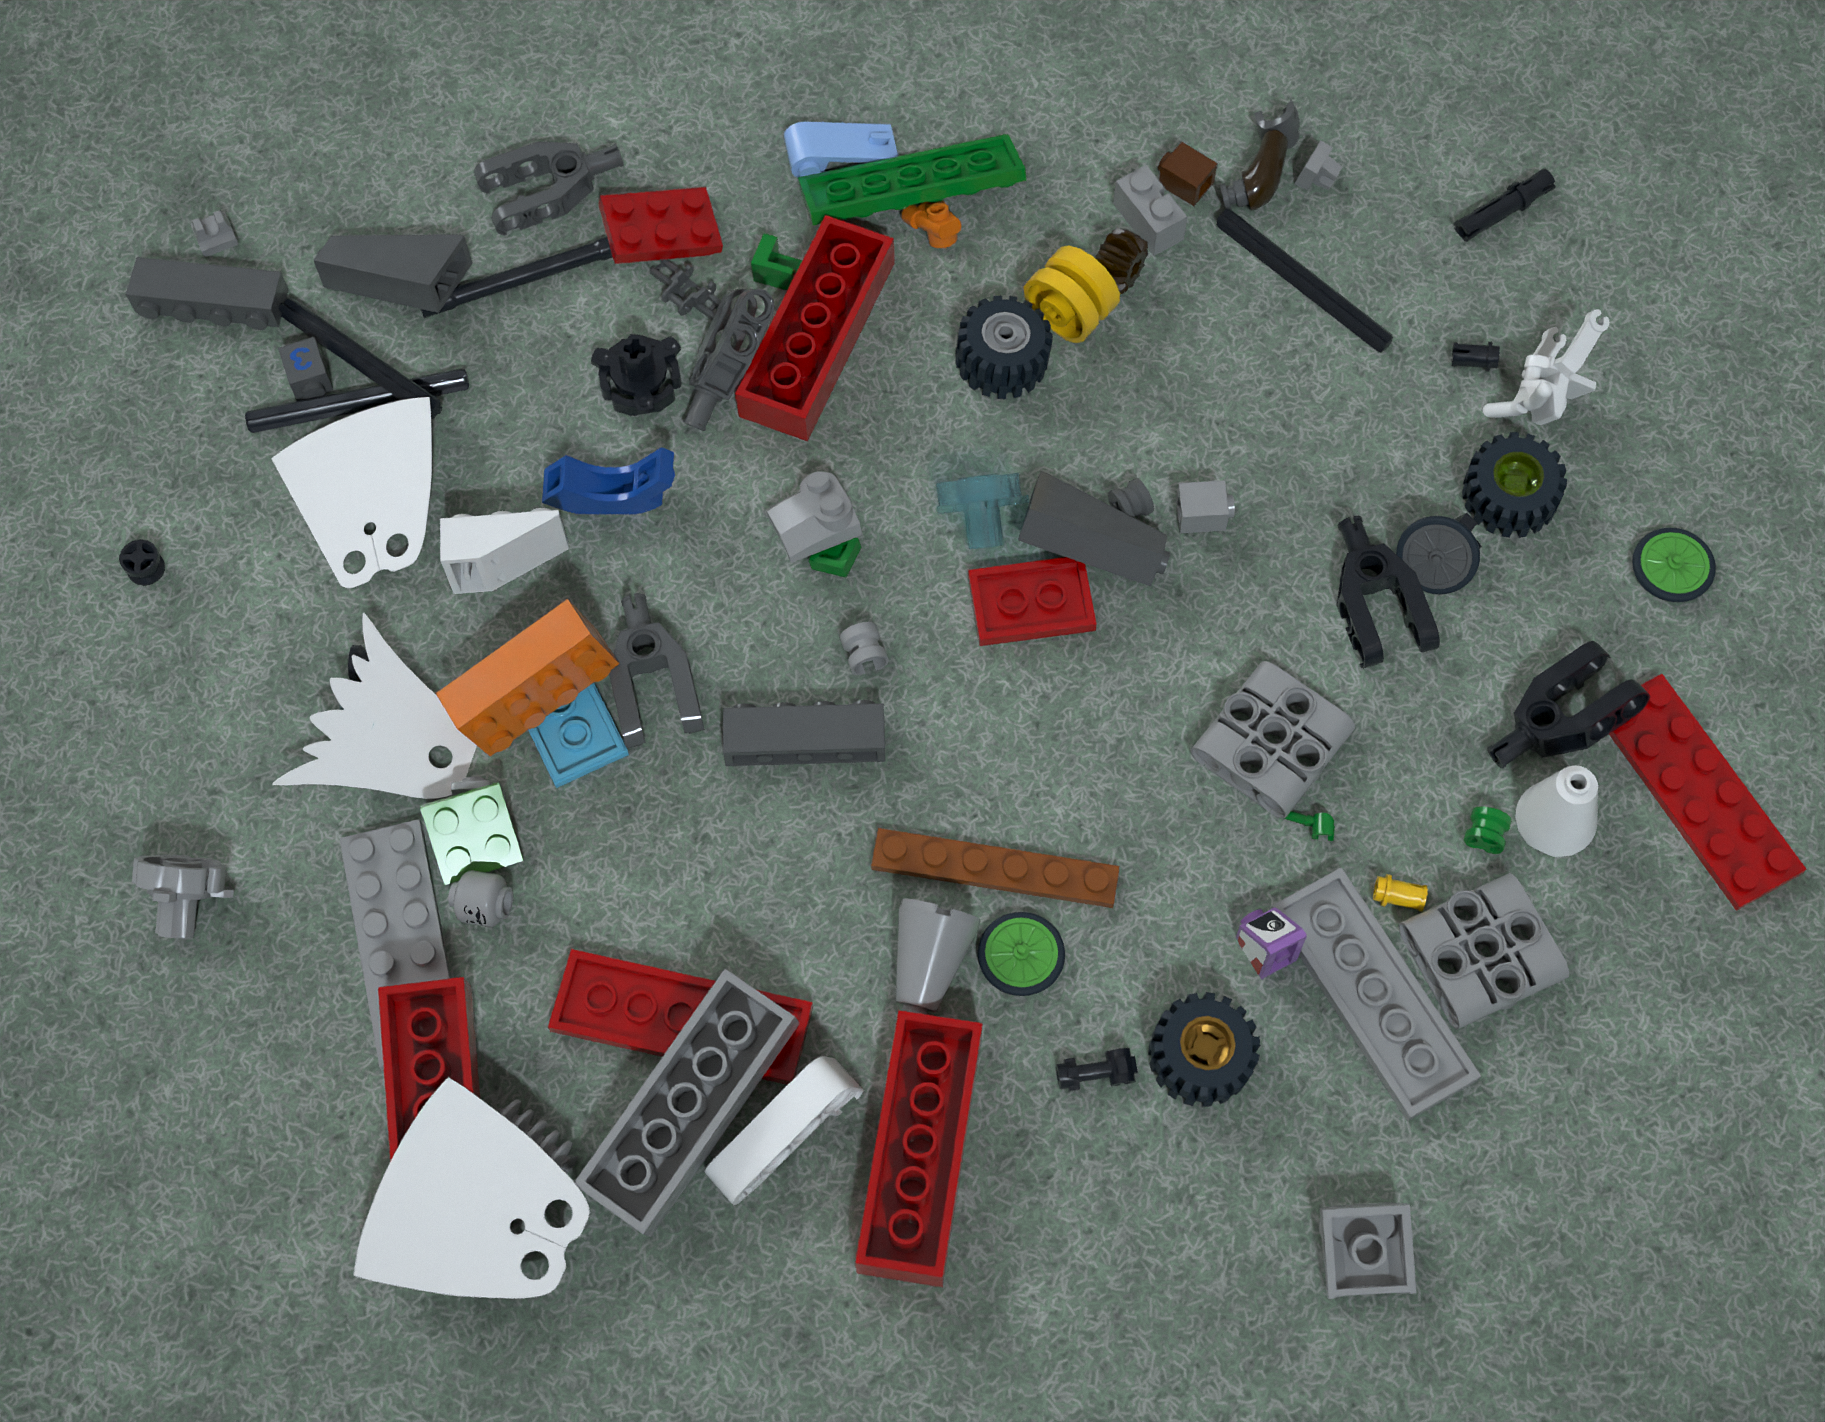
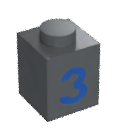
M315 337L278 348L289 385L297 401L321 397L325 393L333 391L326 365Z

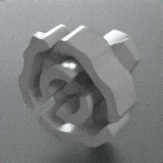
M168 854L134 858L132 883L136 884V887L147 889V894L153 896L152 901H158L155 930L158 936L185 939L194 937L197 900L209 897L233 898L234 894L232 887L225 886L226 865L221 864V861L204 857L191 858V856Z

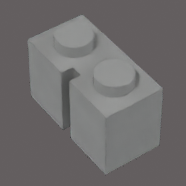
M1145 165L1116 180L1113 204L1134 232L1148 242V250L1155 256L1184 240L1187 215L1169 193L1164 195V186L1149 167Z

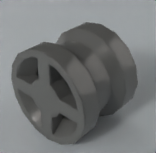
M1139 478L1129 481L1127 487L1123 489L1115 488L1108 492L1110 506L1133 518L1140 514L1147 516L1154 511L1151 495Z

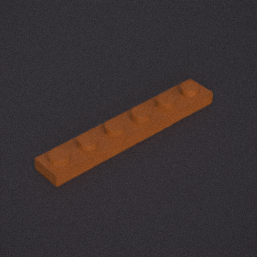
M878 828L871 870L1109 908L1114 907L1120 866L882 828Z

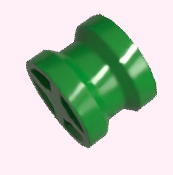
M1479 806L1473 808L1470 816L1472 827L1465 833L1463 839L1465 844L1472 848L1483 849L1490 854L1502 853L1506 844L1503 836L1511 827V817L1505 812L1492 807Z

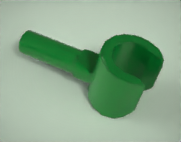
M1290 811L1287 817L1284 818L1312 827V839L1318 840L1319 835H1327L1328 841L1334 840V819L1328 813H1316L1311 816Z

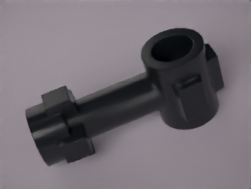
M1120 1048L1105 1052L1106 1061L1077 1065L1075 1058L1064 1059V1063L1056 1064L1059 1089L1068 1088L1069 1092L1080 1090V1082L1109 1078L1112 1087L1120 1086L1121 1083L1125 1085L1135 1083V1074L1138 1073L1135 1056H1131L1130 1048Z

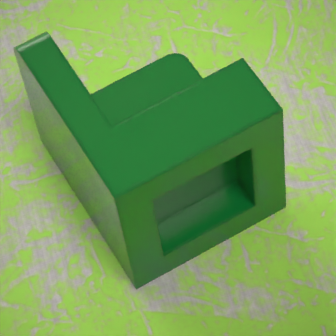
M763 233L751 261L753 281L787 291L803 260L779 254L778 237Z

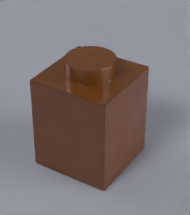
M1181 142L1173 152L1168 151L1159 162V181L1167 191L1195 206L1215 183L1218 163Z

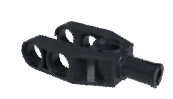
M1353 516V524L1350 517L1342 520L1338 524V528L1342 533L1349 553L1346 554L1341 569L1336 606L1341 619L1345 618L1349 626L1345 629L1353 650H1358L1363 662L1359 664L1360 667L1364 669L1375 666L1384 660L1382 644L1363 596L1374 594L1384 589H1390L1393 594H1397L1406 616L1404 620L1406 628H1411L1419 651L1424 653L1438 649L1440 645L1438 628L1416 572L1384 543L1371 545L1361 516ZM1362 569L1373 570L1377 576H1367L1362 572Z
M1587 642L1533 678L1514 712L1515 730L1495 744L1488 746L1487 751L1495 763L1499 760L1497 765L1503 769L1508 763L1529 749L1536 751L1541 758L1588 749L1639 714L1647 705L1650 695L1636 680L1630 679L1622 682L1574 716H1565L1555 701L1574 688L1579 690L1584 687V682L1600 671L1607 659L1611 658L1597 642ZM1541 723H1550L1547 726H1538Z

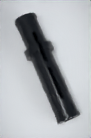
M1541 169L1525 181L1514 182L1500 196L1490 200L1461 219L1454 222V230L1465 242H1468L1477 234L1487 230L1518 210H1526L1535 199L1555 189L1556 185L1553 184L1555 183L1553 175L1547 169Z

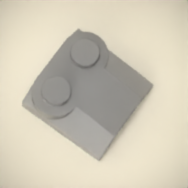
M817 471L811 473L801 482L799 492L764 510L766 518H769L791 563L862 535L861 526L850 499L836 476L829 472Z
M1366 1203L1320 1208L1319 1233L1323 1245L1328 1299L1365 1294H1417L1410 1204Z

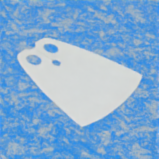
M429 397L395 401L345 417L301 438L271 458L341 586L354 588L369 582L372 576L380 570L397 571L410 566L416 561L424 541L431 490L432 430ZM369 522H373L376 525V530L372 536L364 532V527ZM395 534H404L409 543L407 551L399 557L390 556L386 550L387 541ZM356 550L361 551L366 561L364 568L356 574L346 572L343 562L347 554Z
M448 1077L429 1098L411 1124L383 1176L362 1231L354 1276L385 1284L454 1296L485 1298H530L542 1296L552 1292L559 1284L566 1269L564 1252L567 1245L581 1235L589 1217V1205L573 1180L529 1136L487 1103ZM554 1200H564L572 1208V1219L568 1225L562 1228H554L545 1220V1209ZM514 1219H521L525 1223V1230L521 1234H513L510 1230V1223ZM532 1251L542 1252L549 1261L548 1272L537 1280L528 1279L521 1271L522 1259Z

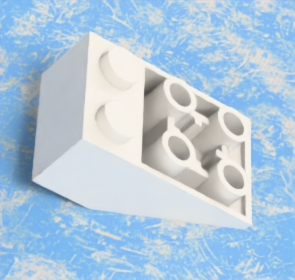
M536 508L530 512L511 513L508 511H497L491 515L482 516L457 514L452 518L440 519V561L454 594L494 591L569 549L559 510Z

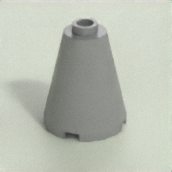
M907 898L901 901L898 916L895 1001L903 1004L902 1011L926 1015L927 1011H937L979 930L980 918L952 908L951 911L939 908L937 904Z

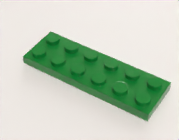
M1009 134L798 177L800 192L813 226L821 224L825 215L839 220L852 217L864 218L880 211L890 209L902 210L909 207V205L923 202H940L947 197L961 194L974 195L980 190L994 187L1007 188L1015 183L1027 181L1026 168Z

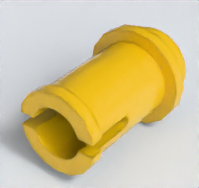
M1386 874L1385 877H1377L1373 900L1379 901L1380 906L1383 907L1388 903L1417 909L1422 912L1426 904L1428 888L1427 885L1394 880L1392 875Z

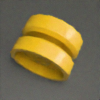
M1070 245L1060 247L1049 258L1045 268L1039 269L1023 287L1024 297L1032 303V309L1036 310L1039 308L1044 313L1043 320L1049 321L1051 330L1072 343L1083 342L1095 330L1099 321L1104 320L1120 302L1119 289L1107 269L1092 255Z

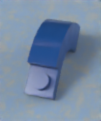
M661 447L637 463L623 467L595 466L565 455L544 470L542 503L576 514L635 515L653 510L662 505L663 492L672 487L675 477L673 469L674 452Z

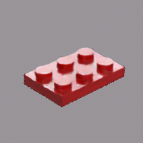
M706 187L600 195L598 205L614 264L699 257L722 252L723 243Z
M1062 557L968 570L979 646L1096 631L1097 624L1085 563Z

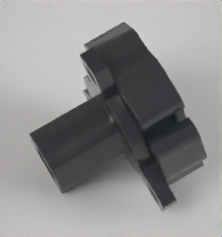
M630 334L627 339L620 340L609 350L606 348H596L591 358V364L599 368L598 374L603 399L612 400L613 409L616 412L629 416L649 414L665 409L675 401L674 389H678L682 385L678 360L676 359V355L681 351L680 344L672 336L659 341L643 335ZM668 369L671 373L672 385L668 384L662 393L655 395L665 381ZM611 378L620 394L631 395L634 399H624L616 393L612 394L609 386Z

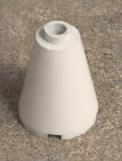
M1568 766L1531 786L1523 793L1517 804L1515 818L1518 831L1526 843L1532 848L1553 857L1572 856L1589 845L1595 836L1598 820V783L1591 771L1581 766Z

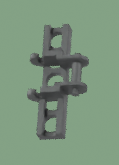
M667 259L660 260L661 263L656 268L652 267L650 269V274L668 287L662 292L661 300L664 303L672 301L679 307L678 313L682 316L689 313L695 307L710 320H713L715 314L712 311L718 308L721 302L720 299L713 295L716 290L714 282H709L708 290L704 286L700 288L689 279L694 271L690 264L686 265V272H684ZM667 267L672 271V275L667 278L659 270ZM694 287L698 290L697 293L693 292L688 298L685 296V291L688 288ZM708 299L712 302L710 308L703 305Z

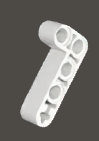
M818 1057L807 1065L708 1165L705 1174L733 1205L740 1203L829 1115H840L842 1113L840 1109L853 1097L856 1099L860 1098L864 1090L835 1058Z

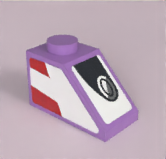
M1274 907L1263 913L1262 909H1258L1240 921L1242 925L1239 926L1236 939L1261 979L1297 961L1307 935L1303 928L1278 908Z

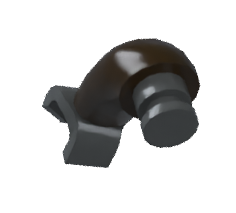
M1292 100L1284 108L1283 115L1272 121H1266L1262 111L1254 113L1262 142L1249 168L1241 172L1242 179L1232 181L1233 186L1226 187L1225 183L1220 184L1225 209H1231V205L1238 204V208L1249 205L1250 210L1253 211L1267 204L1275 194L1281 179L1287 149L1292 148L1299 140L1300 120Z

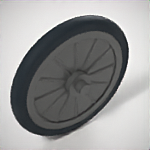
M1429 516L1412 523L1402 533L1396 549V555L1416 572L1423 591L1431 594H1449L1465 587L1475 576L1480 563L1479 546L1472 532L1459 521L1444 516Z

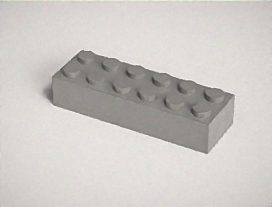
M724 969L574 1183L580 1190L640 1233L652 1237L800 1024L798 1020L772 1000Z

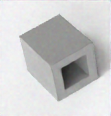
M1225 480L1178 484L1176 505L1180 533L1226 531L1228 518H1234L1235 506L1233 495H1227Z

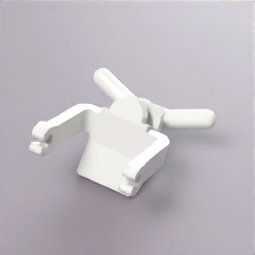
M1596 309L1589 312L1585 316L1583 325L1567 351L1558 359H1555V357L1566 344V336L1564 334L1555 337L1554 341L1553 335L1558 333V328L1553 327L1546 330L1534 354L1526 357L1522 372L1524 380L1521 381L1514 401L1488 403L1483 407V414L1490 418L1519 416L1527 413L1529 410L1531 411L1532 422L1538 425L1561 418L1567 405V399H1574L1595 391L1596 382L1576 374V372L1583 365L1601 333L1609 327V318L1603 317L1598 320L1597 324L1596 317L1601 315V311Z

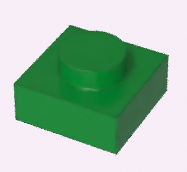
M853 538L811 555L808 560L811 569L847 578L862 548L859 538Z

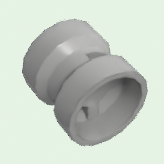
M862 622L852 625L840 634L842 646L850 654L848 663L854 675L860 676L865 674L862 663L873 660L876 670L884 668L889 662L885 648L878 643L880 634L876 624L873 622Z

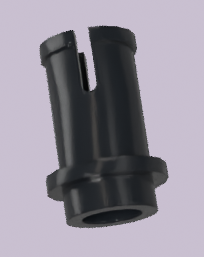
M1488 341L1487 345L1454 342L1451 367L1485 368V372H1489L1490 368L1497 369L1500 346H1493L1490 341Z

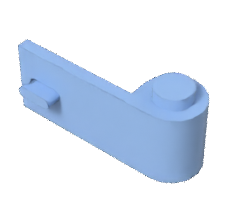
M798 122L788 127L784 132L791 172L797 178L824 172L829 162L869 163L898 157L891 124Z

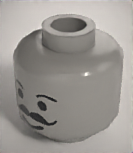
M471 870L463 874L459 882H454L451 885L448 903L449 906L454 907V913L458 921L466 924L494 927L501 919H506L509 916L513 904V890L507 886L504 877L498 874Z

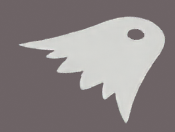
M363 613V636L369 662L356 655H352L354 669L362 682L344 678H330L331 689L344 710L319 712L311 715L310 720L331 741H320L305 746L303 751L318 759L287 772L273 782V785H339L373 789L423 799H438L452 795L451 783L462 782L466 778L477 745L457 730L437 695L401 661L382 638L371 620ZM445 746L451 751L452 762L448 767L436 768L430 763L428 756L433 747Z

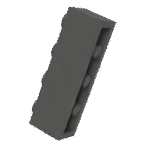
M136 257L126 296L135 313L148 319H156L159 315L173 316L175 319L186 323L193 322L195 319L210 320L219 326L241 323L246 324L252 329L264 330L267 326L279 327L282 318L279 305L287 299L289 289L282 273L279 271Z
M859 700L853 704L836 705L833 702L820 701L812 706H796L793 703L781 702L774 704L773 707H756L752 704L742 703L733 706V708H723V755L725 765L755 766L885 762L884 703L876 704L870 700Z

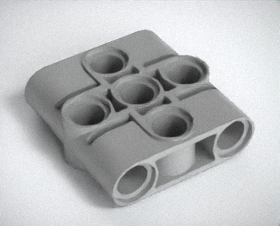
M1262 661L1237 693L1227 698L1223 710L1190 751L1198 763L1201 765L1206 763L1204 767L1268 812L1271 810L1270 813L1274 816L1284 819L1311 784L1319 779L1322 770L1354 731L1355 724L1344 711L1271 662ZM1298 706L1305 713L1301 715L1294 714L1287 707ZM1242 712L1249 717V720L1239 721L1231 714ZM1268 734L1276 735L1282 742L1272 744L1264 736ZM1307 757L1315 763V766L1305 767L1298 762L1297 758ZM1245 763L1255 765L1259 772L1247 773L1241 768V765Z
M1511 873L1471 891L1463 890L1456 892L1449 901L1399 923L1401 938L1405 944L1409 943L1406 945L1444 1014L1446 1016L1450 1015L1447 1019L1455 1029H1460L1500 1009H1509L1518 1001L1569 978V968L1563 954L1521 883ZM1460 908L1466 910L1471 915L1472 920L1463 921L1459 919L1453 909ZM1511 928H1521L1527 933L1529 940L1516 938L1512 934ZM1484 944L1491 950L1493 956L1483 957L1478 954L1474 945ZM1443 960L1452 963L1456 973L1447 974L1443 972L1438 966V961ZM1505 980L1512 986L1514 993H1503L1497 988L1495 981Z

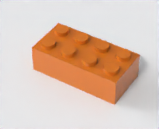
M566 599L442 688L436 695L457 730L491 757L496 752L507 749L514 739L528 729L539 726L546 716L560 706L574 701L578 694L592 683L606 678L610 671L619 665V662L598 630Z

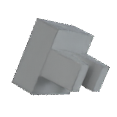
M1320 141L1294 185L1308 190L1311 183H1314L1329 190L1343 168L1328 156L1333 147Z
M218 210L213 212L212 216L202 220L200 218L194 219L190 224L204 258L239 245L225 211L221 212Z

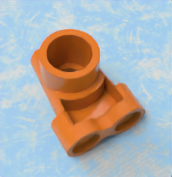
M943 200L935 203L923 202L919 205H909L902 212V220L914 229L921 228L927 232L930 246L934 248H947L956 243L958 239L957 233L961 230V221L949 211L948 205Z

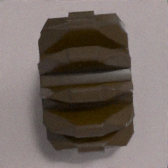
M1116 228L1106 236L1105 242L1100 244V250L1095 255V258L1113 277L1120 294L1133 287L1137 277H1140V272L1145 266L1144 262L1148 256V242L1136 233Z

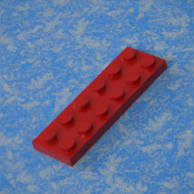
M1660 674L1641 684L1650 695L1647 705L1639 714L1609 735L1735 910L1738 911L1803 874L1807 870L1665 676Z
M571 949L548 1028L553 1033L663 1057L716 981ZM757 990L795 1016L800 1023L762 1077L763 1080L788 1085L796 1077L813 1010V1002Z

